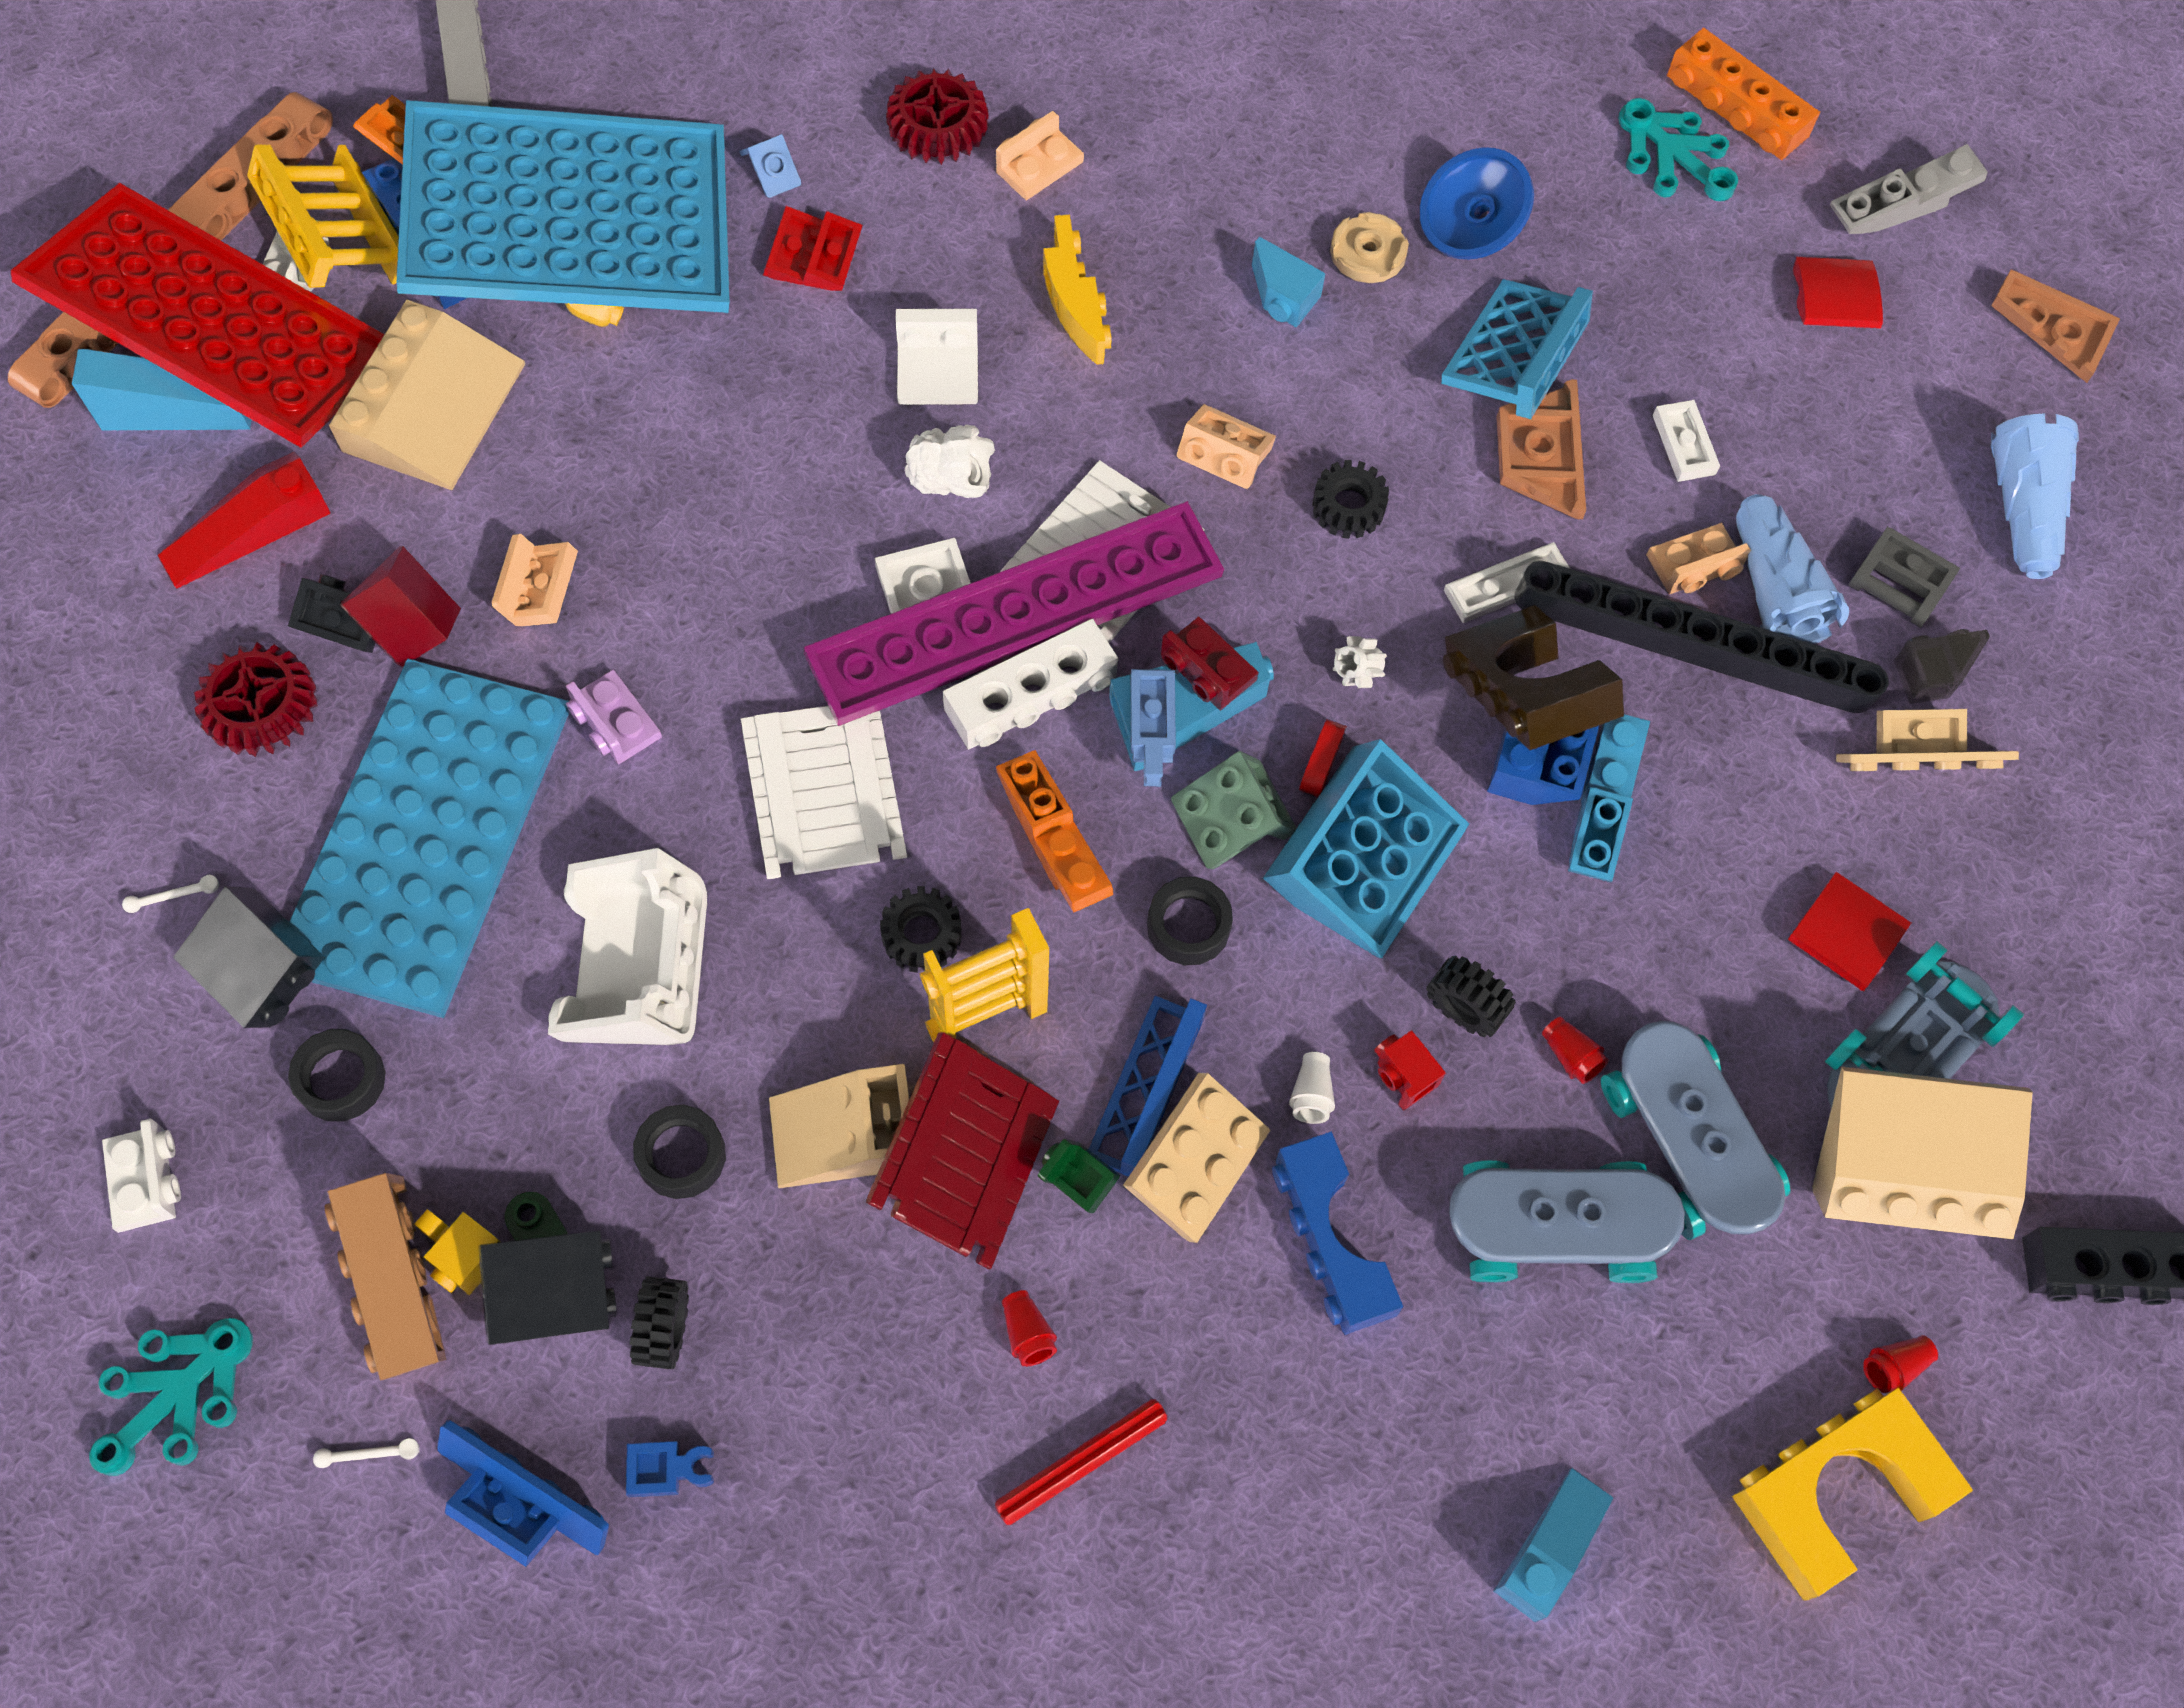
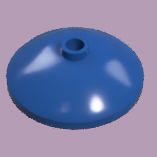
M1490 147L1476 148L1456 155L1435 172L1422 195L1420 222L1425 236L1438 251L1456 259H1478L1498 252L1518 236L1530 217L1534 203V187L1531 176L1516 156L1502 149ZM1484 212H1489L1486 217L1479 219Z

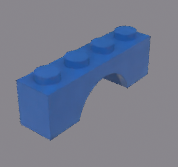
M1332 1131L1279 1149L1275 1160L1277 1165L1272 1166L1273 1177L1280 1193L1288 1192L1294 1207L1289 1210V1216L1295 1233L1298 1237L1305 1235L1311 1252L1306 1254L1307 1263L1313 1278L1316 1281L1323 1280L1329 1295L1324 1298V1305L1333 1325L1340 1324L1344 1335L1397 1317L1403 1309V1304L1386 1263L1369 1261L1353 1255L1339 1243L1332 1231L1329 1221L1330 1200L1344 1186L1349 1176Z

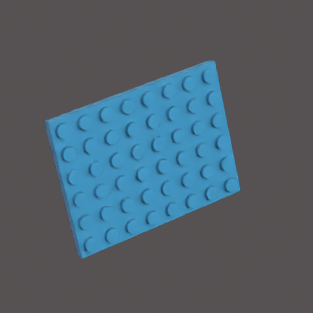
M406 100L396 282L397 293L729 313L724 124Z

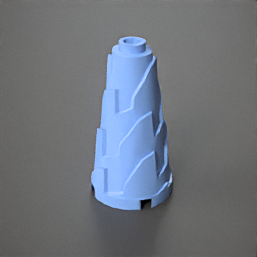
M2045 413L2031 414L2001 423L1996 426V435L1991 432V450L1995 458L1998 485L2002 486L2005 519L2010 523L2014 561L2019 566L2020 571L2025 572L2026 576L2031 579H2044L2052 576L2053 571L2060 567L2061 555H2064L2066 518L2070 517L2071 482L2075 481L2076 448L2079 441L2078 425L2074 420L2056 414V424L2045 423Z
M1761 494L1751 495L1744 499L1741 503V508L1736 514V524L1742 543L1748 544L1751 552L1748 554L1747 565L1756 592V602L1762 621L1760 627L1812 644L1825 640L1832 635L1829 625L1836 620L1841 628L1848 619L1849 608L1843 594L1838 592L1820 560L1814 558L1802 535L1796 533L1781 505L1777 506L1772 497Z

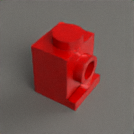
M1412 1030L1401 1038L1393 1034L1374 1049L1375 1053L1379 1056L1377 1062L1380 1067L1378 1069L1379 1076L1391 1091L1398 1089L1402 1094L1398 1105L1403 1111L1439 1087L1446 1074Z

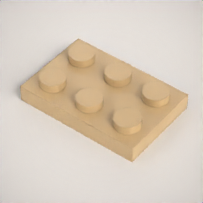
M1198 1073L1123 1186L1180 1236L1189 1242L1197 1243L1267 1137L1270 1129L1210 1074Z

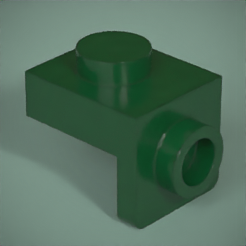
M1063 1139L1048 1149L1042 1159L1043 1167L1037 1175L1043 1182L1055 1185L1086 1212L1093 1214L1121 1176L1080 1142Z

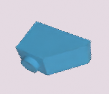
M1260 236L1258 237L1254 246L1252 268L1263 309L1268 311L1275 320L1287 322L1297 328L1320 299L1326 273Z

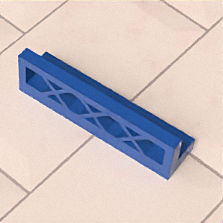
M1154 996L1088 1149L1114 1171L1129 1177L1154 1140L1204 1021L1207 1004L1190 998L1185 1008ZM1159 1010L1181 1019L1175 1035L1160 1040L1153 1025ZM1150 1033L1154 1043L1144 1046ZM1170 1045L1169 1050L1166 1054L1164 1047ZM1158 1050L1163 1062L1157 1075L1143 1080L1136 1065L1138 1058L1141 1055ZM1133 1072L1137 1082L1127 1086ZM1154 1084L1149 1094L1146 1087ZM1140 1089L1146 1102L1141 1115L1125 1120L1119 1102L1122 1096ZM1116 1113L1120 1123L1110 1126L1113 1116ZM1136 1125L1133 1134H1131L1129 1127ZM1121 1130L1124 1131L1129 1144L1121 1161L1099 1152L1105 1136Z

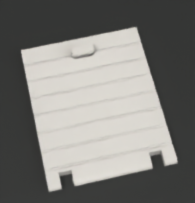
M1099 460L1076 488L1053 511L1051 516L1044 521L1013 558L1008 561L1001 572L1171 507ZM1137 610L1099 625L1102 627L1101 632L1108 643L1111 642Z
M829 706L741 718L767 879L780 878L779 864L788 862L793 863L792 868L795 875L880 862L878 848L888 846L891 847L893 860L907 858L880 710L841 726L837 725Z

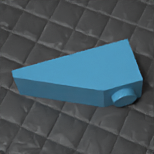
M1571 1468L1493 1592L1534 1622L1547 1618L1573 1577L1613 1497Z

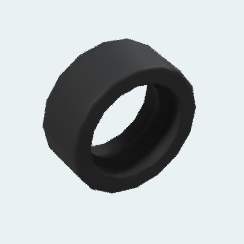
M1195 876L1178 877L1165 883L1153 896L1147 918L1148 937L1156 951L1167 960L1184 966L1201 965L1216 958L1227 944L1233 923L1231 904L1224 891L1211 881ZM1192 898L1207 904L1215 915L1216 926L1213 934L1207 940L1200 943H1185L1174 939L1166 931L1163 919L1166 909L1173 902L1179 899Z
M328 1029L312 1035L298 1047L290 1061L288 1081L292 1094L313 1116L325 1121H347L361 1116L376 1103L384 1089L386 1071L381 1056L362 1035L348 1029ZM338 1050H347L357 1054L362 1060L365 1070L364 1076L356 1089L349 1095L337 1100H325L313 1092L310 1083L311 1072L323 1057Z
M684 1104L666 1106L652 1113L639 1127L633 1142L634 1162L645 1183L659 1195L673 1199L694 1197L708 1190L720 1177L726 1161L725 1142L715 1121L701 1109ZM676 1126H687L696 1129L703 1135L707 1143V1156L704 1164L698 1171L682 1178H672L662 1174L656 1168L652 1156V1150L657 1138L664 1131Z

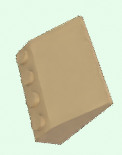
M406 299L329 427L343 453L453 490L525 366V361L448 314Z
M1841 1067L1812 1186L1813 1194L1824 1217L2013 1239L2025 1199L2033 1092L2030 1088Z

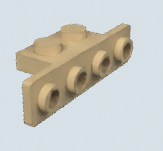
M1967 709L1877 711V753L1836 754V762L1850 763V771H1877L1878 762H1892V770H1919V762L1934 761V769H1961V761H1976L1977 769L2003 768V760H2019V751H1967Z

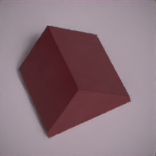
M399 546L339 604L400 667L405 665L407 659L414 660L447 640L461 610L457 603L404 546Z

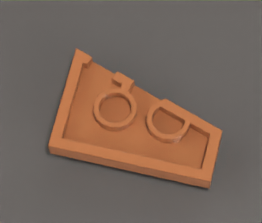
M2012 269L2004 279L1991 305L2086 383L2093 376L2120 318Z

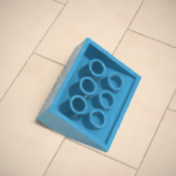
M1381 739L1352 747L1263 879L1300 911L1374 956L1383 958L1464 834L1469 823Z

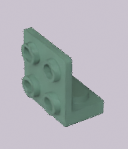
M1238 751L1171 797L1176 811L1208 869L1217 868L1267 834L1285 840L1291 837L1297 829L1261 761L1241 751Z

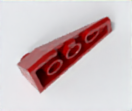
M294 451L256 469L159 553L158 557L177 589L331 514L301 458Z

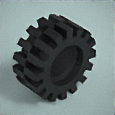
M1345 460L1343 468L1336 462L1331 464L1330 471L1326 468L1321 473V477L1318 478L1312 506H1314L1313 514L1315 518L1320 517L1319 525L1322 528L1329 524L1331 525L1330 534L1335 536L1338 530L1344 531L1342 538L1349 539L1351 532H1355L1356 538H1361L1364 536L1365 529L1371 534L1375 531L1376 525L1380 526L1389 500V486L1385 487L1386 479L1383 475L1376 478L1378 470L1372 466L1369 471L1364 470L1365 462L1359 461L1357 467H1352V460ZM1343 490L1355 491L1364 497L1366 504L1361 508H1347L1340 505L1335 500V496Z
M917 886L918 893L911 894L909 888L902 890L903 897L901 899L894 895L890 899V908L884 907L882 911L883 920H880L883 947L885 946L888 957L890 959L894 958L896 965L902 969L904 965H908L910 972L918 973V967H925L923 953L933 950L942 968L947 965V958L949 956L953 959L957 954V946H960L962 940L961 919L957 906H952V899L947 894L941 898L940 890L932 888L931 894L925 893V886ZM927 916L937 923L939 931L932 941L926 944H916L906 938L904 934L905 925L914 917Z
M1457 956L1448 958L1426 988L1428 991L1427 996L1429 999L1434 1000L1432 1004L1436 1009H1442L1444 1016L1447 1018L1451 1017L1457 1025L1465 1026L1467 1032L1472 1034L1477 1032L1481 1037H1486V1035L1489 1037L1493 1036L1513 1010L1516 1003L1515 999L1511 998L1513 996L1512 991L1504 988L1506 984L1502 979L1496 980L1493 977L1495 973L1491 970L1484 971L1481 969L1480 963L1474 961L1471 964L1468 958L1462 956L1460 959Z
M649 1276L643 1279L642 1287L639 1288L637 1295L638 1303H635L634 1307L635 1317L631 1324V1329H633L630 1337V1345H632L630 1358H632V1364L671 1370L675 1368L676 1362H678L680 1357L679 1349H682V1338L686 1327L685 1320L688 1316V1309H686L689 1302L687 1281Z

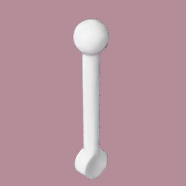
M206 875L196 884L140 898L136 896L125 897L122 907L126 912L135 913L141 906L201 891L210 894L218 889L219 882L215 876Z
M408 1438L396 1446L331 1452L327 1448H322L315 1452L313 1462L318 1468H326L332 1462L401 1455L405 1459H413L419 1453V1444L415 1440Z

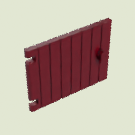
M944 1032L938 1033L930 1055L922 1069L921 1076H919L912 1092V1097L909 1099L903 1117L893 1136L894 1138L877 1173L875 1182L867 1196L866 1203L881 1210L887 1197L896 1200L890 1213L891 1217L964 1257L971 1253L974 1244L978 1245L981 1248L976 1257V1263L988 1270L992 1269L999 1252V1247H1001L1008 1229L1007 1227L1010 1225L1017 1207L1016 1205L1020 1200L1025 1183L1029 1178L1033 1163L1037 1158L1059 1100L981 1055L958 1039Z

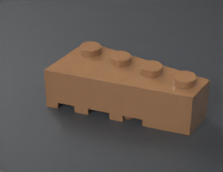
M383 1173L329 1190L328 1195L331 1203L325 1204V1214L329 1227L333 1232L339 1231L343 1250L338 1251V1261L342 1274L346 1279L352 1278L356 1296L351 1298L352 1312L356 1323L359 1326L365 1325L369 1344L364 1345L365 1359L370 1372H378L380 1381L447 1360L433 1299L429 1294L422 1296L420 1287L427 1285L424 1261L417 1248L410 1249L409 1240L414 1239L416 1227L412 1212H408L404 1202L400 1203L398 1194L407 1191L404 1176Z

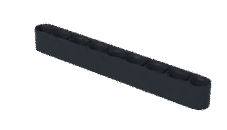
M1546 561L1533 562L1527 567L1514 594L1516 604L1521 610L1536 605L1555 622L1851 713L1866 712L1882 696L1889 685L1886 671L1873 662ZM1533 585H1537L1541 587L1543 590H1538L1534 588ZM1573 597L1580 599L1583 603L1576 601ZM1614 610L1621 612L1623 615L1617 614ZM1654 622L1660 624L1663 628L1657 626ZM1695 635L1700 636L1704 641L1698 639ZM1735 647L1741 649L1744 653L1738 651ZM1776 660L1782 662L1785 666L1779 664Z

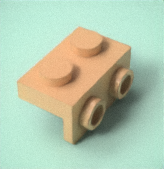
M522 534L512 535L492 599V606L515 626L557 623L578 551L569 542L534 546Z

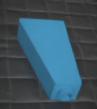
M78 349L72 385L101 430H249L251 427L250 418L145 358Z
M1257 642L1233 648L1259 674L1255 683L1221 711L1211 702L1201 700L1194 692L1192 684L1181 673H1175V750L1267 696L1269 682L1274 679V673L1269 657H1262ZM1166 665L1153 668L1154 670H1170ZM1130 674L1110 680L1109 700L1133 769L1138 771L1143 769L1144 762H1133V753H1131Z

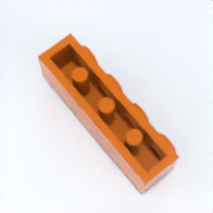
M1704 27L1675 51L1667 76L1673 80L1677 87L1687 90L1699 99L1707 109L1714 110L1729 121L1734 129L1744 132L1756 141L1764 151L1772 153L1781 161L1810 136L1820 115V111Z

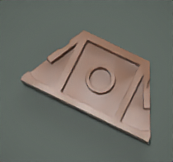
M1571 379L1564 383L1563 388L1545 395L1532 419L1516 416V404L1509 403L1499 407L1496 416L1499 475L1501 485L1575 519H1583L1586 513L1578 384L1577 380Z

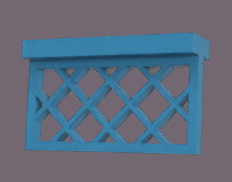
M1503 279L1442 373L1441 384L1516 404V416L1532 419L1590 322L1593 291L1577 287L1573 296H1568ZM1506 295L1521 298L1523 301L1507 305L1504 298ZM1552 306L1561 310L1544 315L1540 308ZM1531 311L1535 318L1518 322L1514 315ZM1505 318L1509 324L1492 329L1489 322ZM1542 328L1546 335L1530 339L1526 332ZM1516 335L1520 341L1503 346L1499 339ZM1490 342L1494 348L1477 353L1474 346ZM1527 352L1531 357L1529 360L1514 363L1510 356ZM1501 359L1505 366L1488 370L1484 363ZM1473 366L1478 371L1477 374L1470 376L1457 373L1459 370ZM1512 376L1516 384L1513 388L1497 384L1495 381Z

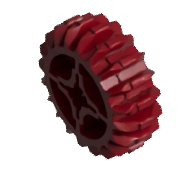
M933 67L931 73L926 75L918 70L915 79L905 76L903 85H895L893 95L889 96V101L887 102L886 122L889 125V134L892 137V141L897 142L900 152L908 150L911 159L922 154L926 164L931 157H937L942 165L945 157L950 156L957 163L959 152L970 156L972 146L980 147L982 137L986 136L989 110L986 106L983 91L978 90L975 81L966 82L963 73L955 77L952 76L949 68L944 74L937 73ZM936 111L939 113V119L936 118Z
M257 642L252 651L249 652L245 647L239 645L238 654L232 657L222 652L224 662L220 665L208 663L211 676L198 677L199 685L202 689L193 693L198 704L194 709L196 716L202 723L201 727L208 736L212 737L218 746L222 748L228 746L231 752L237 755L246 749L249 755L256 758L260 746H263L267 752L274 754V743L278 741L290 747V738L288 737L290 733L293 732L304 736V728L300 722H314L313 713L310 709L318 706L317 698L314 695L317 690L314 680L310 677V671L304 663L298 660L295 654L290 651L284 653L275 644L266 650L264 645ZM259 676H274L270 678H259ZM237 718L238 721H239V720H243V719H252V720H254V721H253V722H236V721H232V720H230V719Z

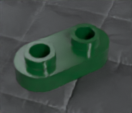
M521 1193L515 1196L506 1207L504 1219L514 1240L569 1234L551 1203L540 1193ZM528 1208L536 1209L535 1217L532 1220L521 1221V1214L524 1210Z

